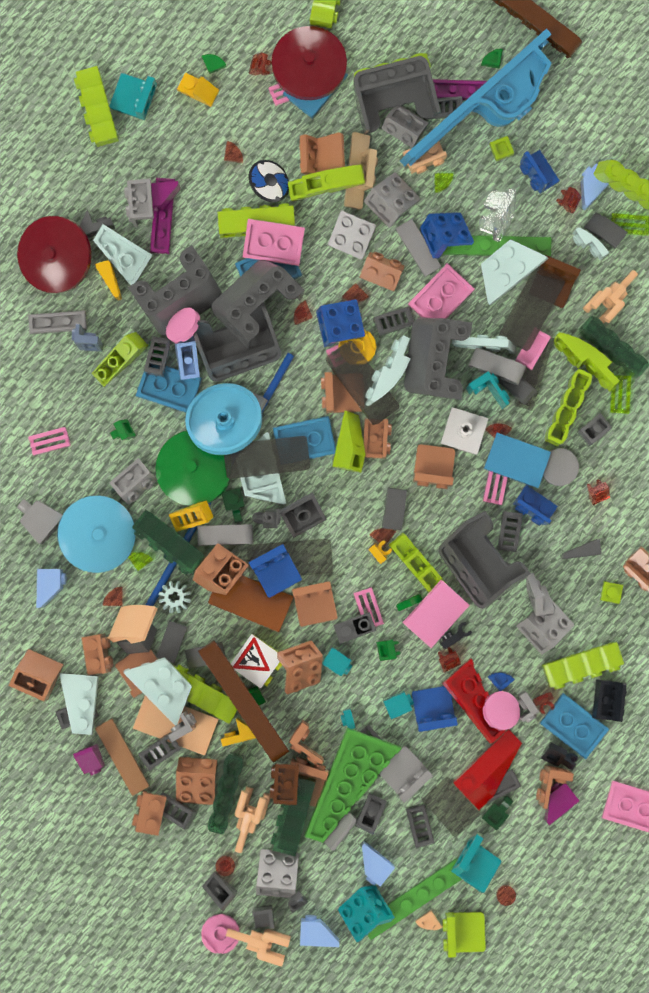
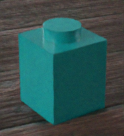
M333 647L322 662L324 666L339 676H342L343 673L347 675L353 666L350 664L352 661L350 658Z
M404 691L383 700L391 720L412 711L411 705H414L410 694L406 695Z

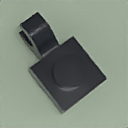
M466 622L458 625L457 632L452 634L450 631L441 637L442 641L439 643L444 650L460 641L463 637L472 634L471 630L466 633L462 631V627L467 624Z
M550 742L543 751L541 759L557 767L562 764L568 769L573 770L578 756L573 753L567 754L568 750Z

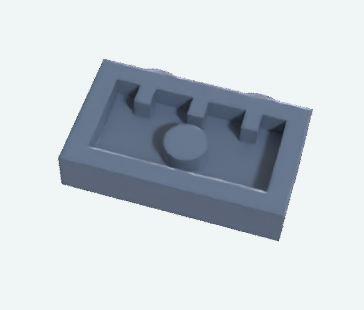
M76 324L75 329H72V340L79 350L103 352V343L94 333H85L82 326Z

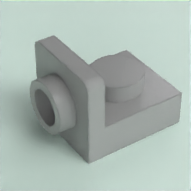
M523 691L518 694L520 698L518 703L523 710L527 709L528 712L520 716L519 719L522 722L526 721L528 723L537 717L536 713L539 711L527 692Z

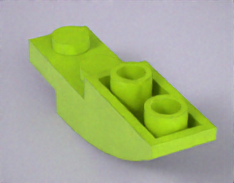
M361 164L304 175L300 179L289 181L288 187L291 201H298L327 192L341 191L365 184L363 167Z
M559 332L555 336L553 342L556 349L567 356L570 364L578 369L585 365L586 370L599 380L600 385L609 392L618 385L620 380L608 369L612 362L598 349L569 334Z

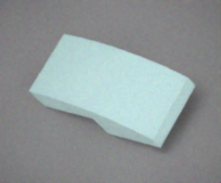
M579 227L574 230L573 240L577 246L581 245L584 249L590 245L591 254L595 258L598 257L599 260L608 255L609 252L605 246L592 234Z

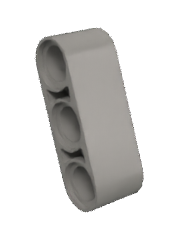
M480 348L475 349L468 365L470 368L475 367L479 369L478 371L484 374L489 371L490 374H494L498 379L514 385H519L526 366Z
M253 525L197 526L198 546L217 545V543L220 545L253 544Z

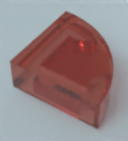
M227 141L224 161L243 163V155L240 149L234 143Z
M356 283L342 296L347 301L356 299L357 302H362L369 298Z
M306 300L301 302L294 312L295 326L313 319Z
M496 423L488 426L485 430L495 438L496 433L506 436L512 428L502 423Z
M380 528L374 530L370 536L378 543L385 540L386 543L382 545L385 547L396 531Z
M123 587L112 589L104 598L103 606H123Z

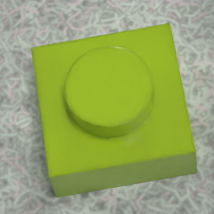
M508 136L489 143L496 162L514 155Z
M603 581L600 600L620 604L623 585Z

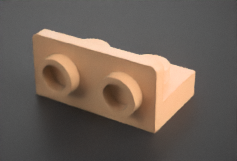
M437 142L412 166L407 165L411 174L415 172L421 174L431 165L437 167L443 164L447 153L443 151L440 142ZM411 149L404 151L403 156H405V154Z

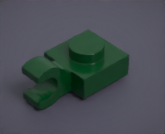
M240 488L223 492L222 498L226 512L232 510L235 523L242 522L240 508L245 507Z
M506 795L499 806L493 802L483 814L482 819L497 831L509 817V814L505 811L512 805L513 800Z

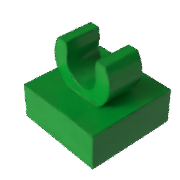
M128 419L113 423L116 430L110 432L113 440L116 438H121L122 441L129 440L136 436Z
M391 639L376 642L380 661L396 659V656L401 654L400 651L395 652L394 645L399 644L398 641Z

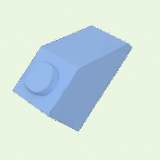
M597 164L592 168L589 166L582 173L581 199L583 210H586L609 185V183H603L594 176L593 173Z
M192 336L185 342L180 341L178 344H175L181 380L200 377L196 342L194 336Z
M37 569L36 608H44L63 589V585H66L67 576L66 573H63V569Z
M363 841L362 853L365 875L367 876L366 880L374 886L378 884L381 887L395 869V866Z
M305 915V918H301L300 946L339 947V938L321 919H317L316 915Z

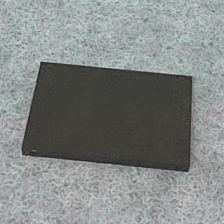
M449 777L444 778L422 798V802L429 807L454 837L459 835L481 815L452 783Z

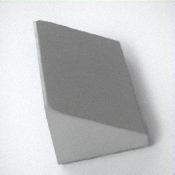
M350 812L347 815L345 814L324 843L332 851L335 850L357 822V818Z

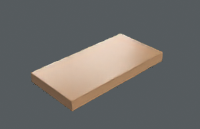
M145 695L133 729L161 739L172 732L171 728L175 725ZM184 706L182 713L187 710L188 714H193L197 722L195 723L196 728L176 741L183 748L206 755L219 718ZM180 717V719H179V721H178V724L181 723V722H183V720L181 719V717Z

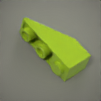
M137 332L125 335L95 368L92 375L105 387L139 357L149 345Z
M344 411L332 467L362 473L365 448L359 415Z

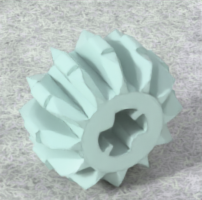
M170 581V589L163 585L162 588L166 593L159 592L160 596H164V599H160L159 603L166 602L163 609L166 610L170 606L169 613L174 612V607H176L177 613H181L180 605L182 608L187 609L188 607L184 604V601L191 602V599L185 598L191 592L187 591L184 593L183 591L187 588V585H183L180 589V581H177L175 588L174 583ZM177 592V596H180V599L174 603L172 602L173 599H170V595Z

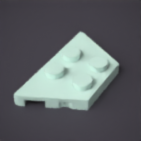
M513 240L505 243L481 263L489 305L499 300L549 258Z
M267 432L248 447L245 452L241 453L236 458L245 496L284 505L286 500L269 432Z
M165 657L152 663L141 664L139 667L125 669L123 671L124 674L176 726L192 685Z

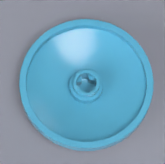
M232 383L217 384L203 390L192 400L186 413V429L193 443L201 450L215 455L232 454L244 449L256 438L262 425V410L255 395L245 387Z
M105 496L84 497L71 504L63 513L57 530L58 544L64 557L75 567L92 573L110 571L122 564L133 549L135 542L134 522L127 509L116 500Z

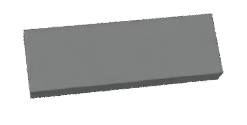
M412 219L395 229L424 277L442 267L437 258L433 259L425 239Z
M86 311L28 315L29 334L70 332L72 329H75L76 324H80L84 330H87Z

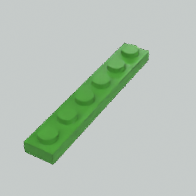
M471 235L474 240L472 245L447 246L442 254L491 256L509 240H513L542 255L551 257V237Z
M457 858L388 903L387 905L395 918L391 922L378 925L368 934L370 940L462 880L451 872Z

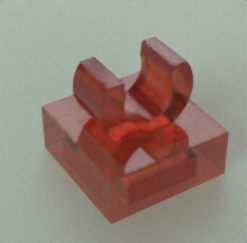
M263 52L253 55L248 73L255 76L259 74L269 75L270 72L265 69V65H272V62L267 60L268 55Z
M569 187L568 190H561L564 198L562 200L557 199L556 201L567 212L574 213L582 197L576 188Z
M598 479L596 480L597 486L595 487L587 484L589 499L592 505L610 498V491L606 482L602 483Z
M450 647L447 648L449 654L443 656L440 651L438 652V660L444 673L461 665L456 651L453 652Z
M551 691L532 700L536 707L539 706V711L542 715L545 714L543 710L544 705H549L551 710L555 708L554 704L550 702V700L554 699Z

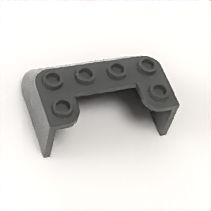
M422 56L362 70L354 77L356 105L364 135L378 130L380 127L378 111L414 102L416 112L421 118L434 117L440 112L429 63Z
M192 245L180 254V262L186 272L155 293L145 281H137L128 287L157 332L162 336H167L166 327L173 315L179 310L192 308L201 315L210 309L213 302L222 294L209 269Z
M259 260L213 302L212 312L249 349L252 339L259 332L258 323L250 315L277 290L286 299L293 300L297 298L299 301L303 298L305 290L284 268L266 260Z
M264 303L250 315L258 323L259 332L252 339L249 349L226 327L213 331L208 321L200 320L197 322L199 326L193 336L209 378L212 381L225 380L275 362L281 357V350Z
M425 317L414 321L408 357L411 359L406 368L404 379L406 391L413 394L461 400L463 390L461 382L456 379L445 378L450 339L458 341L468 339L471 335L472 322Z
M486 511L466 520L439 546L441 558L474 604L481 609L498 600L531 574L520 561H516L508 567L486 535L492 531L493 522Z

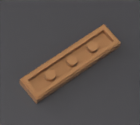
M113 718L96 727L95 730L131 795L134 796L148 788L150 785Z

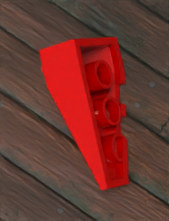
M508 729L452 781L478 810L494 797L522 744L521 741Z

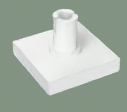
M452 407L440 444L477 455L488 418Z

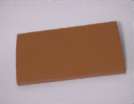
M242 575L227 595L212 592L208 604L280 632L293 596L281 591L269 598L260 582Z

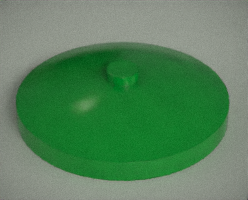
M183 431L171 437L162 446L156 460V478L162 491L170 499L181 505L191 506L202 501H207L209 504L222 495L230 482L232 475L230 454L215 455L201 450L193 443L188 432Z

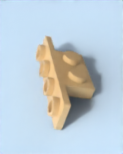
M358 132L352 133L348 166L362 165L365 184L346 189L344 206L361 210L363 207L364 191L373 188L376 181L374 174L378 158L376 157L377 150L369 149L370 136Z

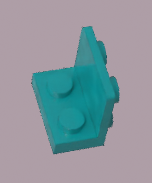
M121 73L109 105L110 109L145 120L157 88L155 78L147 76L145 81Z
M489 371L469 383L465 388L469 395L473 392L477 395L487 387L502 410L510 404L508 401L510 399L509 395L504 389L501 391L497 385L499 383L497 377L494 374H490Z
M477 834L468 840L451 872L479 892L484 893L500 866L501 860L480 845L483 838Z
M376 885L361 887L338 908L340 915L356 942L364 939L378 925L389 923L395 918Z

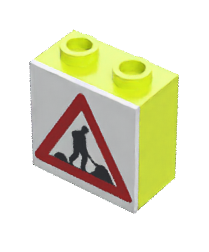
M251 634L231 663L235 671L259 688H262L263 685L267 687L273 679L271 673L274 669L278 671L282 666L277 659L278 651L254 634Z

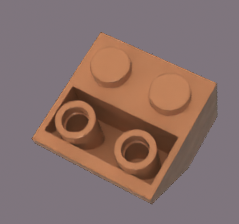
M217 543L195 570L193 581L210 592L227 595L249 565Z
M28 649L18 664L8 686L39 700L47 701L64 664Z

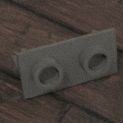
M265 509V513L256 512L253 514L252 519L255 523L263 524V528H277L281 521L280 509Z

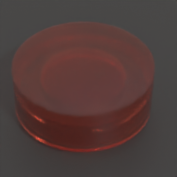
M221 856L216 862L218 874L229 876L233 873L235 869L233 858Z
M503 885L498 888L496 898L500 904L509 906L516 900V893L511 886Z

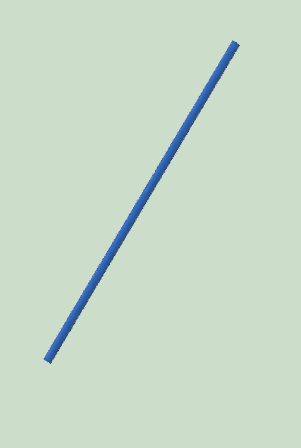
M287 353L263 395L268 400L265 407L294 355ZM241 450L230 454L232 466ZM197 526L188 528L145 605L154 606L159 597V592L163 590L162 586L166 585L197 530Z

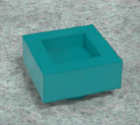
M351 709L343 710L344 715H340L343 727L356 728Z

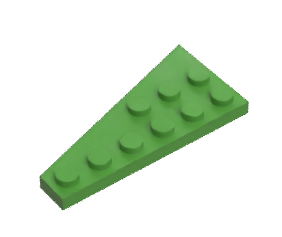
M347 728L305 831V837L323 843L338 826L339 821L344 815L348 814L354 803L374 783L384 767L386 768L394 755L399 753L402 749L401 746Z

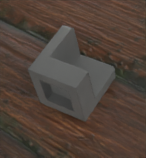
M272 905L253 908L252 915L254 916L255 928L270 926V929L275 928Z

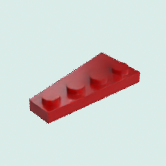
M471 658L462 664L442 684L491 744L506 730L501 731L494 727L492 728L484 719L483 706H485V700L489 694L485 691L481 683L482 679L479 673H476L473 666L474 662Z

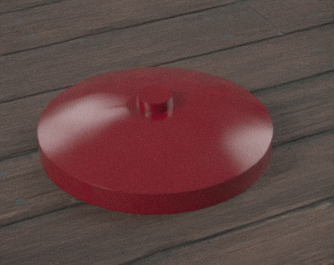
M303 26L289 31L277 42L272 54V72L277 84L287 94L301 100H318L329 96L341 85L347 70V56L342 43L334 34L320 27Z
M46 216L34 221L25 229L18 244L17 258L23 276L32 286L48 293H63L75 288L84 280L91 265L92 251L86 233L78 224L64 217Z

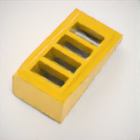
M107 260L95 264L113 296L117 300H121L122 296L112 263Z
M202 501L170 513L169 517L176 532L208 523L213 518V514L207 501ZM178 516L181 517V519H182V521H183V523H184L183 525L181 524V522H180Z

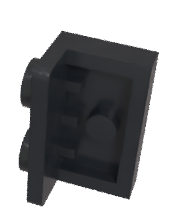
M596 679L592 718L622 722L627 684Z

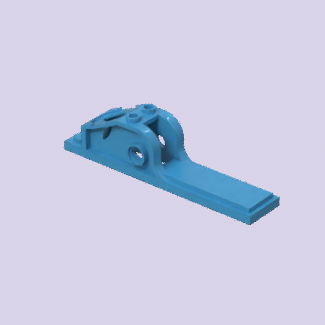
M545 29L408 151L400 160L405 167L407 164L412 166L471 112L480 114L489 124L496 127L506 126L517 118L519 121L532 109L530 105L536 100L540 91L539 86L551 65L550 60L541 51L549 43L547 39L551 36V33L548 29Z

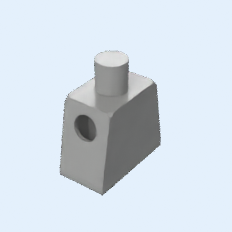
M24 499L17 506L24 513V516L20 519L21 524L39 544L43 545L58 527L63 514L38 500L31 505Z

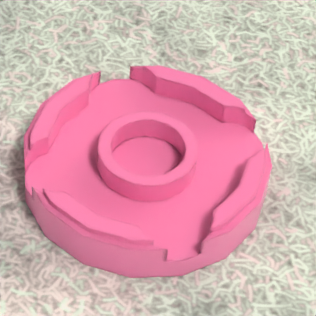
M192 308L179 310L173 315L166 327L167 338L175 344L190 339L198 329L199 314Z
M499 691L492 693L486 698L485 706H483V715L488 725L502 731L510 729L517 724L520 718V707L513 695L509 692Z
M216 914L208 918L201 932L202 942L205 947L216 954H224L233 950L239 940L227 937L226 933L228 928L240 932L237 922L231 916L225 914Z

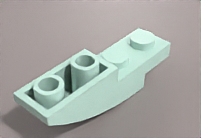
M403 335L393 342L391 357L389 356L385 366L376 370L372 376V381L374 382L372 388L369 387L366 392L365 398H367L365 405L370 406L379 400L401 378L411 359L404 356L410 338Z

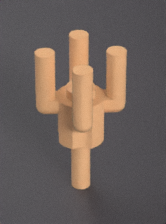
M632 270L620 284L613 282L610 287H606L603 291H598L583 307L584 311L589 313L592 309L596 310L602 303L608 309L596 322L600 326H603L605 322L610 323L625 306V302L622 300L628 295L626 288L638 276V273Z
M247 786L245 790H241L234 813L235 817L239 818L236 828L240 830V835L235 847V851L238 853H242L248 833H254L256 825L265 818L271 799L270 794L264 793L263 797L259 798L257 807L250 806L249 802L253 788Z
M228 928L226 933L227 937L248 943L246 949L257 952L259 960L282 967L285 955L270 951L272 943L288 948L291 936L270 929H265L264 933L252 930L251 935H247Z

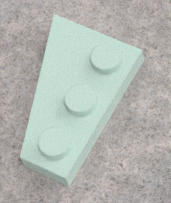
M102 224L93 239L94 243L130 285L138 280L152 254Z
M477 335V338L469 336L464 341L452 340V345L460 348L482 349V346H484L486 350L494 352L507 349L509 353L515 354L516 346L505 336H496V339H491L487 335Z
M59 673L72 733L93 735L99 677Z

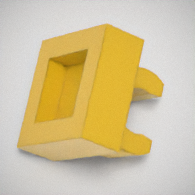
M385 540L381 541L378 546L375 543L368 549L380 564L387 560L386 555L392 552V548L388 551L382 550V545L386 543Z

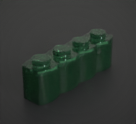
M590 316L578 329L586 340L593 342L595 347L600 352L607 354L614 364L622 366L628 376L637 379L649 367L648 361L642 355L635 353L628 343L620 341L618 335L614 331L605 328L603 322L597 317Z
M147 509L132 526L135 530L134 535L141 540L147 539L150 542L148 546L156 552L161 550L165 554L163 558L171 564L176 562L179 565L178 569L186 576L188 573L194 575L195 570L207 557Z
M230 752L225 758L223 764L224 773L218 783L219 792L214 799L213 812L208 821V830L210 832L223 835L228 827L229 813L234 805V794L239 786V775L244 766V755Z
M299 775L297 805L281 804L280 807L284 808L282 815L278 814L275 826H279L278 831L273 833L270 843L274 845L273 851L296 856L316 779Z

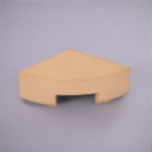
M432 910L415 921L418 926L427 930L442 928Z

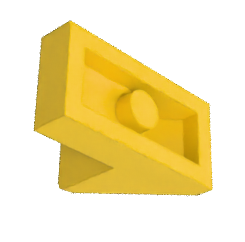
M186 72L177 88V91L210 107L219 93V89L201 76L198 79Z
M236 718L239 733L236 734V731L224 733L225 737L221 738L222 747L255 739L256 737L244 721Z

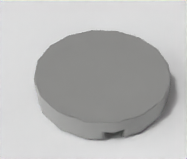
M563 448L551 450L543 478L554 486L570 484L579 472V463L576 456L571 451Z

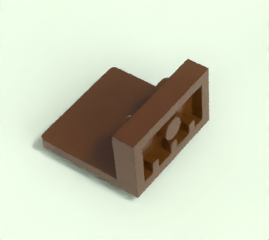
M547 256L549 259L540 265L529 295L559 308H564L581 269Z
M277 760L276 764L271 768V779H274V784L270 787V798L273 799V804L297 805L299 764H283L281 760Z

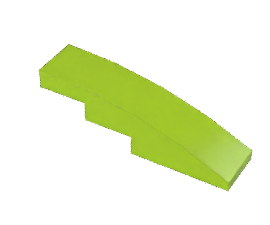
M404 533L389 544L428 593L440 580L444 581Z

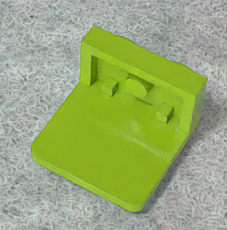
M483 912L445 913V919H442L443 932H446V939H443V951L447 952L448 958L456 957V953L485 951V916Z

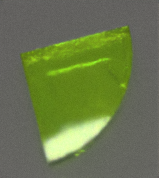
M453 173L434 174V193H440L450 186Z
M134 552L128 556L137 571L154 560L151 556L142 552Z

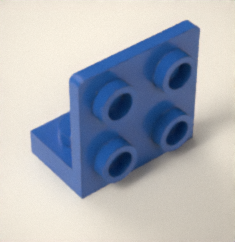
M540 149L531 155L528 151L523 154L520 161V169L524 175H528L531 179L530 185L534 191L538 190L539 194L560 182Z
M460 212L428 214L420 227L433 259L440 258L447 246H464L474 243Z
M356 299L322 305L316 310L324 348L332 346L335 342L365 336Z
M525 485L513 503L516 506L515 510L523 515H530L532 517L531 521L538 526L550 524L552 521L550 517L558 507L527 485Z
M283 544L249 562L269 598L302 581Z
M445 686L412 692L419 732L458 725L454 714L452 697Z

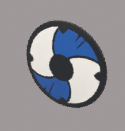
M260 160L252 165L249 170L248 179L253 192L267 202L282 201L289 193V179L285 170L279 164L270 160Z

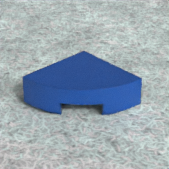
M502 672L493 673L488 676L499 691H502L515 680L512 676Z

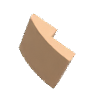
M148 605L121 607L108 639L112 642L128 640L131 644L145 641L157 608Z

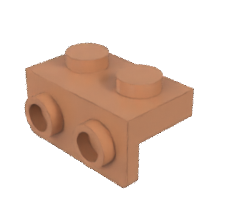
M370 252L359 278L395 291L405 266L396 259L389 260L384 258V255L381 253Z
M365 419L363 441L365 458L386 459V454H390L391 443H387V435H391L392 424H388V419Z
M641 546L625 561L623 568L629 577H634L638 581V585L644 591L649 592V553Z
M144 790L142 795H138L136 806L139 807L138 814H134L132 826H135V832L159 835L166 796L147 793Z

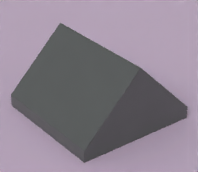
M313 492L279 510L293 538L327 520Z

